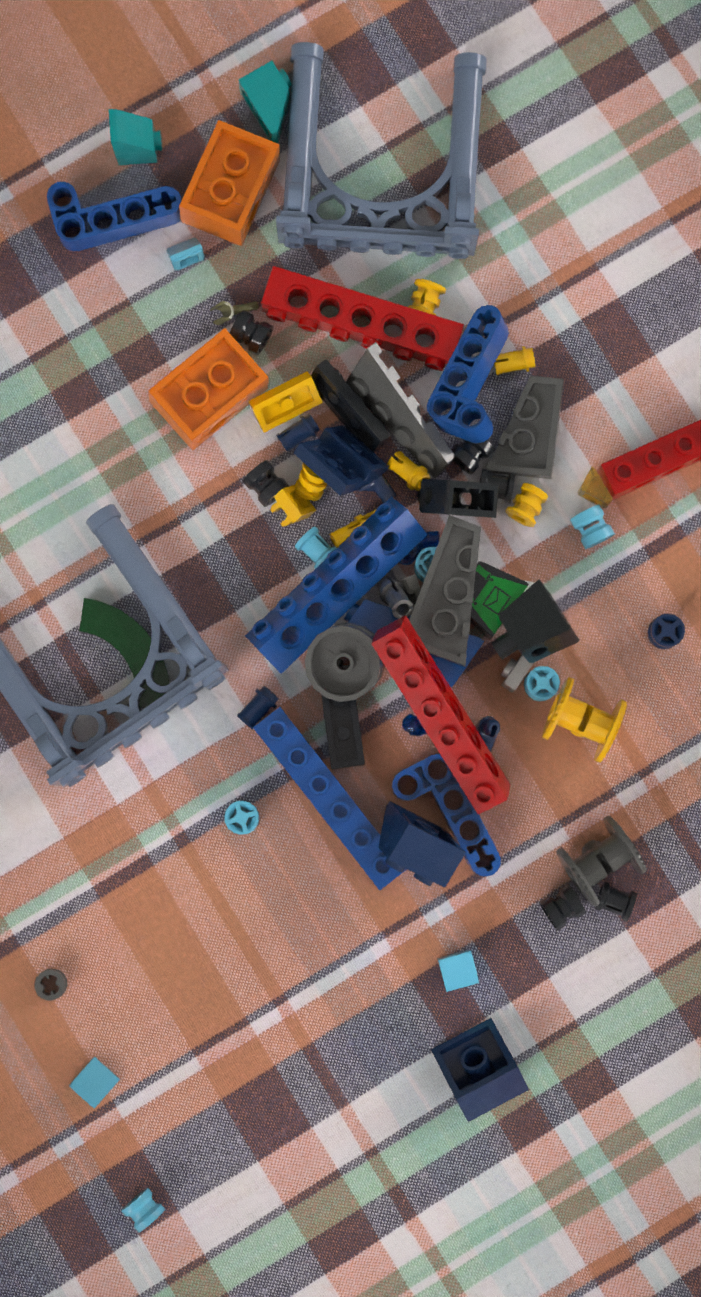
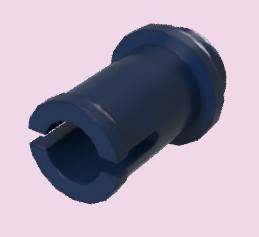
M310 414L305 417L303 415L299 416L301 420L276 435L287 453L311 436L313 438L317 437L316 433L320 431V428Z
M263 686L260 690L257 688L255 690L257 694L237 714V717L252 730L271 707L274 709L277 707L275 703L279 698L266 686Z

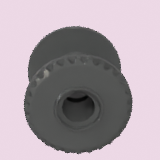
M611 816L603 818L610 836L601 842L595 840L587 842L582 848V855L575 860H572L562 847L556 851L561 864L574 885L594 907L599 905L600 902L592 887L605 879L610 873L615 872L628 862L641 875L647 871L638 850Z

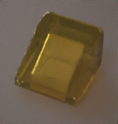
M591 467L577 493L596 505L600 504L601 508H607L613 498L595 468Z

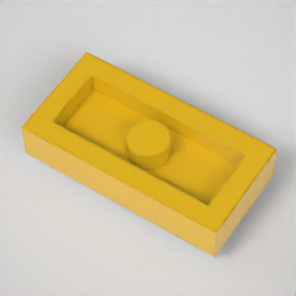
M308 371L248 401L264 433L323 403Z

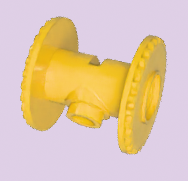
M568 677L552 704L542 737L548 740L556 725L570 730L577 737H586L599 743L594 761L601 762L617 736L626 711L627 702L620 699L612 714L569 696L575 679Z

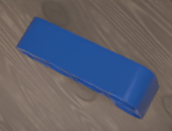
M57 182L47 192V201L57 235L62 245L67 250L73 252L172 226L181 220L179 205L182 199L179 192L170 186L155 188L83 209L74 187L67 182ZM68 196L72 198L71 202L66 206L60 207L56 205L57 201L62 197ZM170 202L172 209L166 210L164 203ZM149 206H153V207H154V210H155V214H154V215L151 214V210H150V207H149ZM134 210L144 211V215L138 220L128 218L129 214ZM104 218L112 220V224L105 229L96 227L97 223ZM71 227L81 229L75 237L69 238L65 236L66 231Z
M485 305L475 311L427 403V411L439 430L472 443H482L488 440L493 433L494 428L491 419L484 407L475 400L509 335L508 327L500 311L493 305ZM480 352L479 355L471 358L473 354ZM466 380L462 385L456 386L459 382ZM446 409H451L447 414L441 415ZM480 419L477 424L469 426L474 420Z
M440 754L431 755L400 771L394 777L392 791L400 800L410 801L429 791L431 792L456 842L466 852L464 858L474 873L488 877L498 871L501 865L500 854L480 816L473 808ZM435 760L443 762L447 769L445 777L439 780L432 778L428 773L429 764ZM403 776H410L416 781V791L411 795H404L398 790V781ZM448 791H457L462 797V804L457 810H450L444 804V796ZM464 821H472L478 828V833L473 840H465L460 835L459 829ZM483 838L486 845L480 846L482 852L493 857V860L489 862L491 868L488 870L482 866H476V862L480 860L476 849H473L470 853L467 850V846L476 845Z

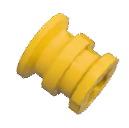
M415 279L414 284L418 289L413 291L411 296L413 304L408 305V307L436 315L434 310L439 308L441 302L439 295L445 294V287L433 281Z
M302 463V470L295 483L296 493L305 500H320L328 484L305 463Z
M523 483L520 488L521 493L516 494L513 499L514 506H508L505 512L518 523L534 527L536 525L534 516L540 514L542 511L540 505L546 502L548 495L532 484Z

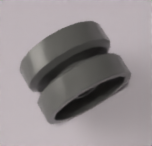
M354 623L336 624L318 634L309 645L305 658L306 675L313 688L325 698L339 702L356 700L368 693L382 677L385 667L371 645L375 634L365 626ZM342 656L350 660V666L347 669L342 667L343 660L340 659Z

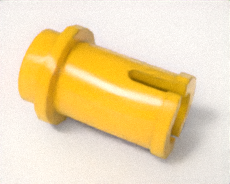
M522 346V350L499 354L494 363L496 376L524 369L526 372H530L529 368L536 367L533 349H526L525 346Z
M402 451L394 453L398 461L391 456L387 464L389 469L405 480L410 490L420 491L421 481L423 479H430L427 468L416 465Z

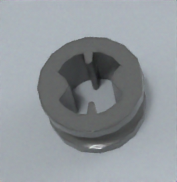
M47 969L36 977L34 983L35 991L41 999L47 1001L55 1000L66 992L67 978L60 970ZM51 975L57 978L56 985L60 988L57 993L55 990H52L51 994L45 991L46 984L43 983V979L45 977L50 979Z

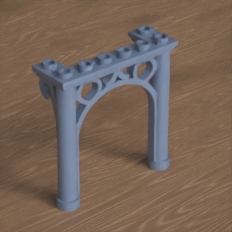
M311 42L293 44L290 59L291 63H293L284 204L283 210H280V216H276L278 243H284L285 247L294 249L303 248L304 245H315L318 249L325 251L336 250L337 247H346L357 253H366L370 249L383 250L385 254L399 255L403 251L416 252V255L421 257L435 256V253L449 254V257L454 259H466L468 255L474 256L479 236V228H476V223H474L482 77L486 74L487 58L472 52L460 53L454 57L450 153L447 166L440 178L424 192L406 200L373 202L354 197L341 190L322 170L317 158L316 141L324 49L322 46ZM313 172L324 191L315 195L310 201ZM450 181L448 209H446L445 205L435 197L440 194ZM335 199L344 207L345 214L338 220L322 219L317 214L318 206L326 201ZM423 205H427L439 213L440 221L434 226H421L412 219L413 212ZM352 209L358 210L357 216L364 218L370 227L349 226L348 223L351 221ZM405 212V224L408 229L385 228L389 222L400 219V213Z
M109 504L95 512L87 519L86 524L92 533L96 535L136 593L150 618L152 630L151 646L147 659L137 676L124 689L104 701L85 706L61 705L47 699L35 689L0 638V692L28 731L44 758L51 765L52 768L47 771L49 778L46 779L50 785H61L63 787L68 785L71 787L86 777L84 773L86 769L94 764L98 768L114 757L112 751L122 744L125 748H128L142 738L140 734L142 730L150 725L153 729L162 725L170 718L167 714L169 711L177 706L180 709L186 708L198 699L196 696L197 692L204 687L209 690L215 688L226 679L223 674L229 671L224 663L215 658L120 520L121 514L114 504ZM162 628L180 654L160 652ZM163 660L176 661L180 667L179 676L166 686L157 685L153 679L156 662ZM188 667L191 669V671L189 672L191 676L189 678H187ZM145 681L152 690L166 693L143 710L140 709L139 700L145 691L141 686ZM129 698V706L120 704ZM45 708L58 713L68 714L63 727V734ZM106 710L108 715L123 713L130 719L106 735L108 724L105 716L99 712ZM79 715L93 716L99 724L97 734L86 742L77 741L72 734L73 726ZM74 747L77 749L85 750L80 754L76 755L72 748Z

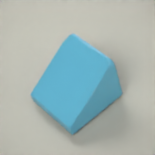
M196 237L166 249L176 271L200 262L205 258L201 243Z
M470 949L437 958L446 992L479 983Z
M94 1057L70 1083L69 1087L91 1107L96 1108L120 1078Z

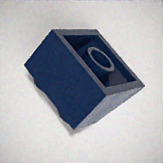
M391 801L388 802L378 846L386 857L385 863L399 872H403L404 869L414 872L413 876L425 885L431 886L434 882L445 888L466 852L445 828Z
M492 1018L431 1049L468 1122L529 1090Z

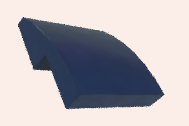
M344 425L325 428L319 439L299 443L294 452L303 463L340 496L364 487L385 473L389 468L381 458Z

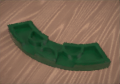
M84 598L79 631L97 636L117 649L128 663L135 678L147 659L151 646V637L141 625L123 611L109 604ZM164 660L157 661L153 671L154 682L159 686L170 684ZM145 681L141 686L145 691L140 697L139 706L140 708H146L166 693L152 690Z

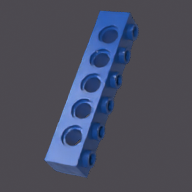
M391 496L361 526L354 529L351 535L337 549L331 551L315 570L307 574L295 589L283 597L276 607L263 619L256 622L245 637L282 674L308 649L318 634L329 629L428 534L409 510Z
M281 707L277 708L253 727L379 891L403 873L385 863L386 857L378 848L380 834Z

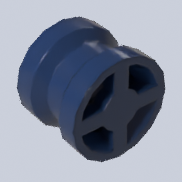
M673 614L660 615L650 623L647 630L650 643L662 650L670 649L679 644L685 634L682 620Z

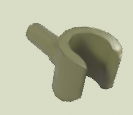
M222 301L213 306L210 311L217 309L222 312L223 317L213 322L215 325H222L243 310L252 311L257 310L259 307L257 301L241 305H231L227 301Z

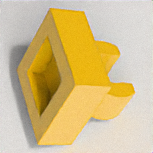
M295 485L283 488L273 496L277 502L270 509L272 513L281 509L284 510L287 517L280 523L282 527L307 519L317 511L309 500L303 499L296 493Z

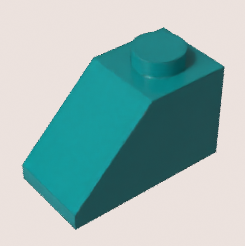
M270 61L238 79L240 94L268 140L278 144L290 102L289 87L292 84L283 68L278 70L274 62Z
M108 109L110 139L118 165L158 163L157 151H163L161 130L155 131L153 120L117 109Z

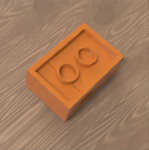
M218 120L179 205L181 222L242 246L280 162V144Z
M224 328L149 389V402L191 450L194 451L247 407L249 400L264 393L268 389L269 377Z

